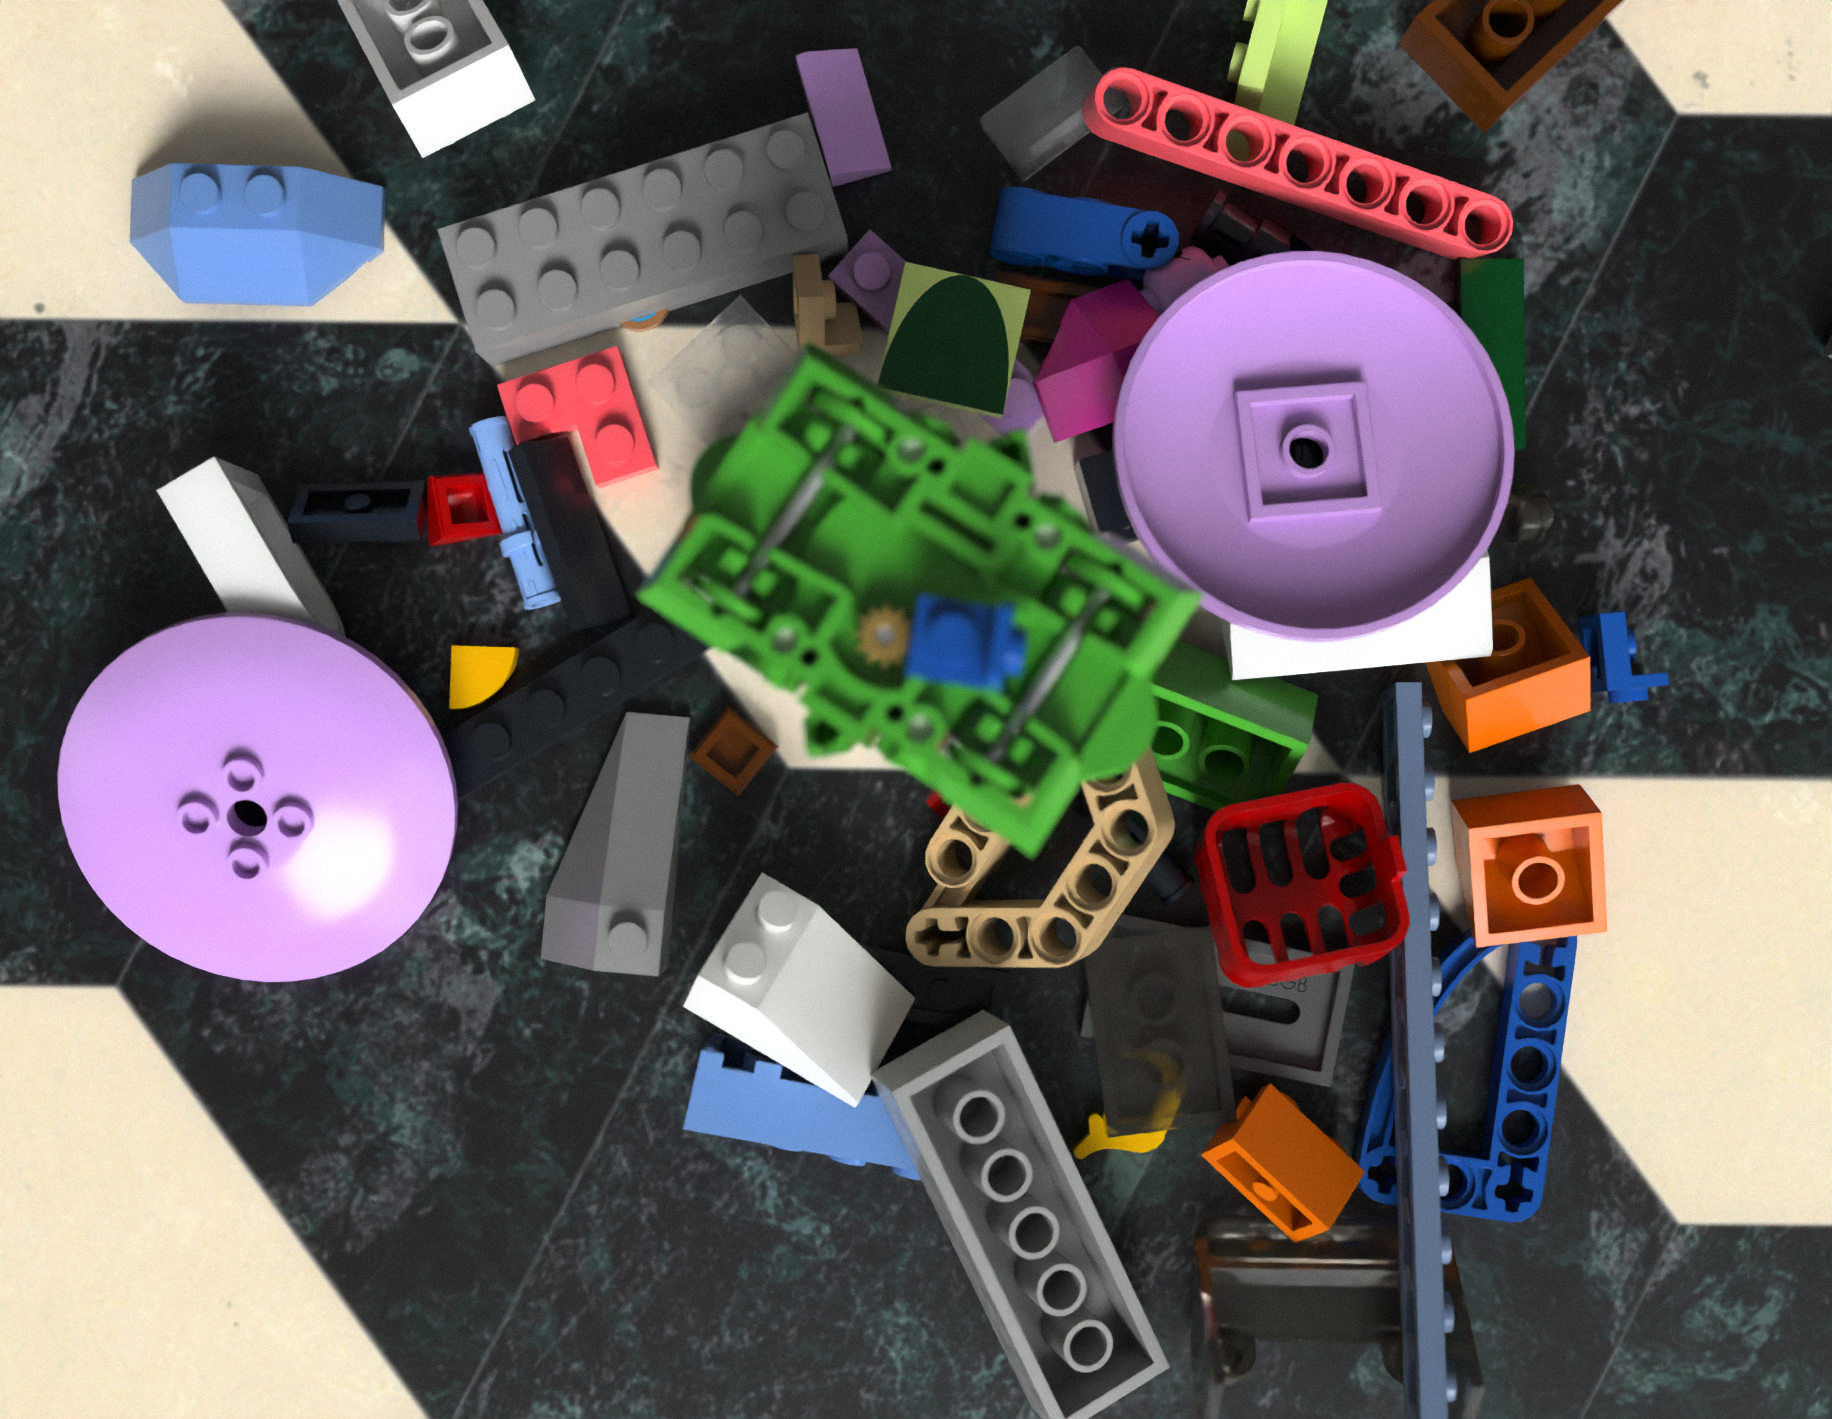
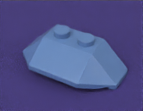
M170 163L132 179L130 243L184 303L312 307L349 279L367 261L370 263L384 252L386 190L383 186L301 166Z

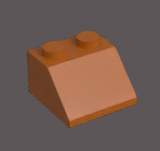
M1531 577L1491 591L1493 641L1491 656L1425 662L1442 711L1469 753L1591 711L1590 656Z
M1580 784L1451 800L1455 861L1472 938L1476 948L1607 932L1602 812Z

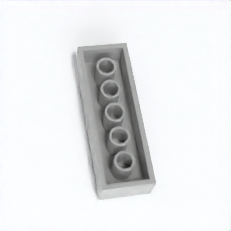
M808 112L437 229L475 351L491 367L621 327L620 323L657 311L667 308L668 311H672L792 273L793 255L818 254L819 262L823 263L846 256L849 253L847 233Z
M982 1010L870 1073L1031 1407L1042 1419H1089L1170 1368L1009 1024Z

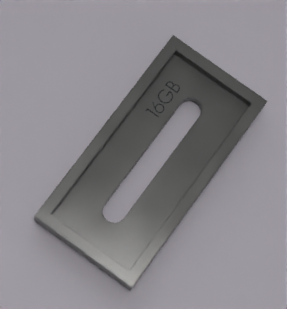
M1121 913L1101 945L1094 952L1078 1033L1083 1037L1331 1087L1355 963L1346 965L1337 972L1311 975L1288 982L1271 983L1258 988H1244L1232 983L1223 974L1218 963V951L1211 931ZM1244 938L1249 958L1259 964L1275 963L1270 943ZM1286 946L1289 960L1312 956L1311 951ZM1144 971L1188 978L1290 999L1296 1003L1298 1013L1296 1018L1289 1023L1273 1022L1257 1017L1144 995L1137 991L1135 980ZM1134 1028L1150 1029L1152 1036L1134 1033Z

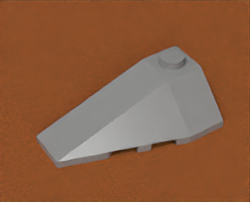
M626 712L546 895L541 959L593 971L660 976L668 969L691 717Z

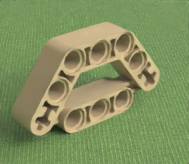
M1148 746L1136 763L1126 769V773L1121 780L1107 776L1081 783L1095 825L1046 899L974 900L988 877H991L998 870L1013 844L953 805L930 840L925 852V864L928 872L938 884L923 908L912 916L907 925L905 939L913 957L922 964L933 967L1058 968L1068 966L1097 950L1173 836L1175 828L1174 815L1151 746ZM1034 794L1025 796L1021 802L1015 799L1012 800L1026 807ZM1131 809L1141 813L1148 823L1149 832L1144 843L1136 842L1126 830L1125 822ZM959 841L964 842L970 848L973 855V863L969 871L958 863L956 847ZM1095 864L1104 867L1111 876L1112 890L1109 896L1098 893L1093 887L1091 871ZM998 918H1002L1012 928L1014 940L1011 948L1002 944L997 937L995 928ZM1059 918L1066 919L1074 927L1077 936L1074 948L1067 947L1058 938L1056 926ZM967 928L966 936L953 941L950 940L949 936L940 935L939 929L943 931H959Z

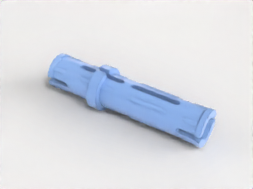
M505 416L492 417L474 423L469 428V432L473 437L488 491L491 495L504 537L499 546L503 557H510L522 595L523 607L525 610H531L559 602L561 599L508 454V450L516 446L508 418Z

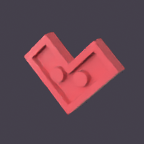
M618 346L497 384L516 445L524 442L548 440L578 430L595 484L599 488L659 469L631 380Z

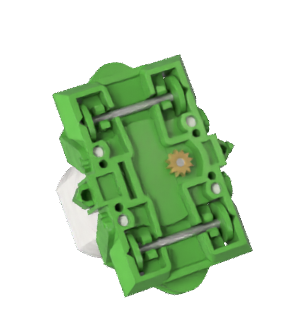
M807 340L763 407L758 409L746 429L716 440L700 455L695 463L690 479L692 509L683 521L682 528L636 596L722 653H728L764 677L763 680L778 690L784 689L795 696L802 684H804L806 687L797 699V702L809 711L802 721L808 757L818 758L849 753L857 743L869 750L880 734V737L873 746V748L882 753L880 757L898 769L902 767L939 792L946 801L1033 857L1082 782L1111 776L1126 770L1137 762L1150 745L1157 724V710L1151 675L1205 593L1115 535H1101L1085 516L1073 508L1072 504L1060 495L1053 494L1052 496L1047 492H1041L1035 501V476H1033V465L1025 428L1008 431L1004 436L990 438L986 445L971 437L960 453L958 449L963 442L953 433V428L947 423L917 410L897 409L895 395ZM1063 565H1064L1065 570H1066L1072 577H1070L1069 575H1067V574H1065L1064 572L1061 571V568L1063 567ZM693 587L695 590H697L698 592H700L702 595H704L705 597H707L708 599H710L711 601H713L714 605H713L709 600H707L706 598H704L703 596H701V595L698 594L697 592L693 591L691 588ZM920 594L998 607L999 601L1016 604L1014 625L1029 628L1021 676L1006 674L1002 694L908 678L906 669ZM1150 608L1154 612L1147 623L1137 618L1143 617L1147 609ZM1034 794L1026 807L1012 800L1015 799L1021 802L1025 796Z

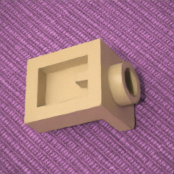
M818 254L793 255V313L798 350L800 351L808 340L832 356L862 352V334L857 305L853 302L836 303L834 280H822Z

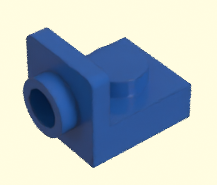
M920 594L906 675L908 678L1002 694L1005 675L1021 676L1029 628L1014 625L1016 604L999 601L998 607Z
M1625 611L1577 618L1579 642L1590 656V693L1607 691L1609 704L1649 700L1648 687L1669 685L1668 672L1632 676L1631 663L1635 660L1637 645L1633 629L1626 624Z

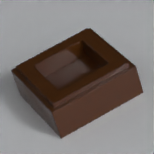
M728 707L689 757L737 796H740L779 746L731 707Z

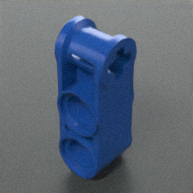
M1007 187L1001 189L999 193L989 254L998 261L1013 265L1043 266L1056 268L1074 275L1089 277L1105 276L1143 283V276L1147 270H1156L1169 263L1174 257L1179 245V232L1174 222L1167 215L1157 211L1112 205L1093 198H1067L1050 195L1030 188ZM1142 237L1154 239L1153 245L1156 251L1153 258L1141 256L1142 249L1140 243Z

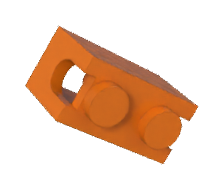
M1271 1083L1263 1086L1253 1101L1246 1096L1238 1099L1200 1154L1294 1243L1330 1230L1365 1173L1347 1155L1345 1148L1337 1140L1325 1135L1300 1111L1298 1104L1290 1096L1278 1091Z

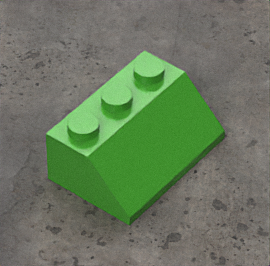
M1175 639L1151 675L1157 710V724L1150 746L1165 791L1216 812L1231 804L1280 795L1310 745L1318 694L1274 677L1232 680L1228 659ZM1124 770V771H1122V772H1120V773H1118V774L1125 775L1126 770Z

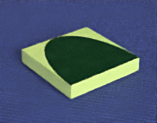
M905 262L878 385L893 395L1002 419L1031 290Z

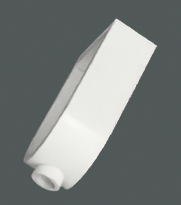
M212 457L157 490L228 612H258L282 615L310 622L345 637L343 624L334 604L299 544L292 543L288 526L258 474L217 457Z

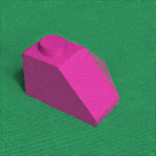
M1129 279L1067 301L1058 322L1060 327L1045 359H1042L1032 382L1054 443L1114 422L1120 388L1131 359L1144 336L1160 317Z

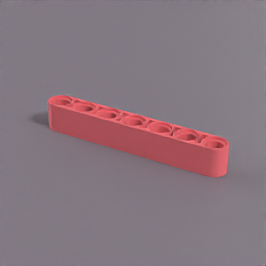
M1121 67L1109 71L1088 90L1083 100L1082 114L1084 122L1090 131L1100 138L1452 260L1471 259L1496 252L1507 244L1512 235L1513 218L1511 211L1505 202L1495 196L1135 69ZM1105 90H1118L1127 97L1130 104L1128 119H1116L1108 113L1103 102ZM1168 110L1182 113L1189 121L1190 135L1187 141L1177 140L1167 131L1165 116ZM1229 131L1240 133L1248 141L1250 150L1246 162L1234 159L1228 152L1226 138ZM1290 152L1298 153L1307 162L1308 177L1305 183L1296 181L1288 173L1286 163ZM1350 172L1359 175L1365 182L1367 191L1363 203L1356 202L1348 194L1346 183ZM1409 193L1418 196L1423 203L1424 217L1420 224L1413 221L1407 214L1406 200ZM1469 213L1475 216L1481 225V238L1477 244L1469 239L1465 231V219Z

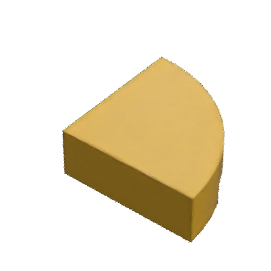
M452 645L449 709L475 707L496 694L514 673L519 657V648Z

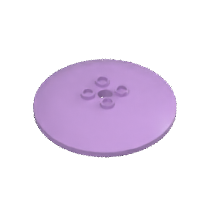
M1290 251L1245 260L1214 273L1176 299L1156 320L1131 359L1119 392L1112 436L1113 463L1123 506L1138 539L1151 559L1203 591L1205 594L1198 604L1209 612L1232 624L1259 634L1303 642H1336L1362 638L1389 630L1431 608L1456 588L1472 571L1488 549L1501 523L1513 479L1515 452L1510 410L1500 378L1487 352L1457 313L1418 282L1391 268L1367 259L1322 251ZM1298 438H1307L1316 442L1323 453L1322 465L1312 469L1297 465L1290 455V442Z
M224 612L177 622L151 633L130 646L112 661L91 683L75 708L67 726L60 751L58 800L61 819L69 846L79 868L92 889L110 911L146 942L173 958L214 974L241 980L286 982L318 978L340 972L364 962L383 951L401 937L420 917L439 887L453 852L458 817L456 781L444 741L429 712L409 686L378 657L357 643L329 629L304 620L268 613ZM251 800L258 803L266 812L267 824L253 827L243 823L236 815L235 802Z

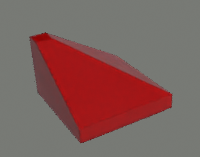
M484 472L439 475L427 478V536L429 546L450 544L502 533L493 501L488 491Z

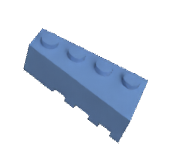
M714 1032L702 1048L683 1126L684 1130L769 1144L788 1151H808L825 1154L835 1161L854 1166H865L866 1162L892 1166L891 1171L899 1176L921 1180L873 1080L870 1081L855 1108L736 1037Z

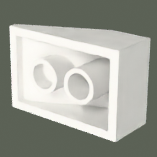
M337 0L391 104L422 158L535 101L509 44L483 0Z
M761 873L699 972L683 1007L856 1108L872 1080L870 1073L879 1067L915 997L819 905L768 875Z

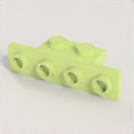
M1247 0L1243 20L1253 22V30L1249 45L1236 42L1227 76L1228 82L1238 84L1234 105L1291 125L1295 124L1328 0ZM1229 131L1226 138L1228 152L1234 159L1246 162L1250 150L1248 141L1240 133Z

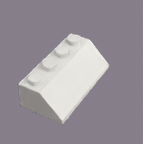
M1485 551L1476 566L1459 585L1431 608L1389 630L1362 638L1336 642L1285 640L1250 631L1219 617L1232 680L1491 656L1493 641L1488 551Z

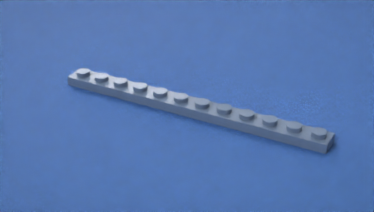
M1396 682L1381 691L1385 823L1389 837L1398 835L1406 863L1407 872L1401 878V883L1410 917V926L1406 937L1397 947L1389 952L1405 1419H1448L1447 1402H1454L1456 1399L1457 1381L1454 1365L1451 1360H1446L1445 1333H1451L1454 1327V1307L1450 1293L1443 1291L1442 1264L1450 1263L1452 1243L1448 1225L1441 1223L1440 1196H1446L1449 1190V1170L1446 1158L1438 1155V1129H1444L1446 1125L1447 1107L1443 1090L1436 1089L1435 1062H1441L1444 1056V1035L1441 1024L1434 1023L1433 996H1439L1441 992L1442 972L1439 959L1431 957V931H1436L1438 928L1439 902L1437 894L1429 892L1428 866H1433L1436 862L1437 839L1434 828L1427 827L1426 802H1431L1433 799L1435 777L1432 765L1424 763V738H1429L1431 734L1432 708L1429 700H1422V682Z

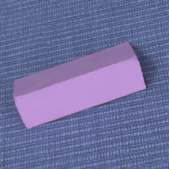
M858 49L807 51L795 55L797 69L831 186L836 187L892 171Z

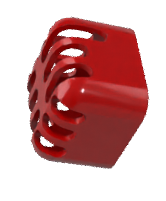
M1338 783L1231 804L1219 809L1209 819L1197 839L1194 847V863L1197 865L1200 876L1202 898L1208 909L1209 927L1212 938H1214L1216 943L1218 963L1223 974L1234 984L1244 988H1258L1271 983L1288 982L1311 975L1337 972L1342 967L1357 963L1361 967L1379 960L1397 947L1407 935L1410 917L1401 883V878L1407 872V867L1398 835L1389 837L1382 808L1376 796L1366 787L1355 783ZM1319 807V830L1328 864V874L1322 879H1314L1307 874L1296 830V822L1299 816L1305 810ZM1281 820L1282 836L1292 877L1290 883L1284 887H1278L1270 881L1259 837L1261 825ZM1238 828H1244L1248 857L1255 882L1253 891L1248 894H1240L1233 889L1223 852V833ZM1362 828L1364 829L1366 849L1360 855L1346 861H1338L1332 857L1330 844L1333 840L1353 834ZM1373 865L1376 874V886L1370 892L1356 898H1348L1341 893L1339 882L1343 876L1359 872ZM1383 903L1387 919L1386 925L1366 935H1357L1350 929L1349 918L1353 913ZM1330 905L1339 911L1349 944L1348 949L1327 953L1318 921V911L1321 907ZM1295 913L1302 918L1312 956L1289 960L1280 925L1284 914ZM1257 920L1265 926L1275 963L1259 964L1249 958L1243 935V927L1246 922Z

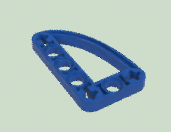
M1469 928L1437 957L1441 965L1442 986L1439 996H1433L1434 1018L1460 980L1481 959L1502 945L1476 948L1471 929ZM1577 936L1560 937L1556 945L1550 944L1545 946L1542 964L1555 967L1554 977L1537 971H1524L1526 961L1539 965L1541 954L1539 945L1530 941L1509 944L1481 1154L1438 1148V1155L1444 1156L1447 1164L1459 1167L1463 1181L1461 1188L1455 1195L1448 1198H1440V1210L1443 1213L1505 1222H1522L1532 1217L1539 1209L1543 1198L1576 958ZM1533 983L1544 984L1551 994L1549 1010L1538 1018H1528L1524 1015L1519 1002L1522 991ZM1391 1028L1379 1055L1365 1097L1352 1160L1365 1171L1357 1186L1374 1201L1398 1206L1397 1177H1386L1384 1186L1379 1187L1378 1181L1368 1174L1370 1166L1376 1167L1381 1165L1383 1156H1388V1162L1396 1168V1143L1390 1141L1395 1119ZM1525 1046H1533L1539 1050L1542 1056L1543 1065L1541 1071L1535 1078L1529 1081H1519L1511 1071L1512 1057L1518 1049ZM1515 1110H1526L1534 1120L1532 1135L1527 1141L1520 1144L1508 1143L1502 1134L1504 1118ZM1500 1151L1516 1158H1529L1528 1165L1526 1166L1514 1161L1513 1180L1523 1186V1192L1521 1196H1511L1509 1205H1506L1505 1200L1495 1193L1497 1185H1506L1508 1183L1511 1171L1509 1163L1503 1159H1498Z

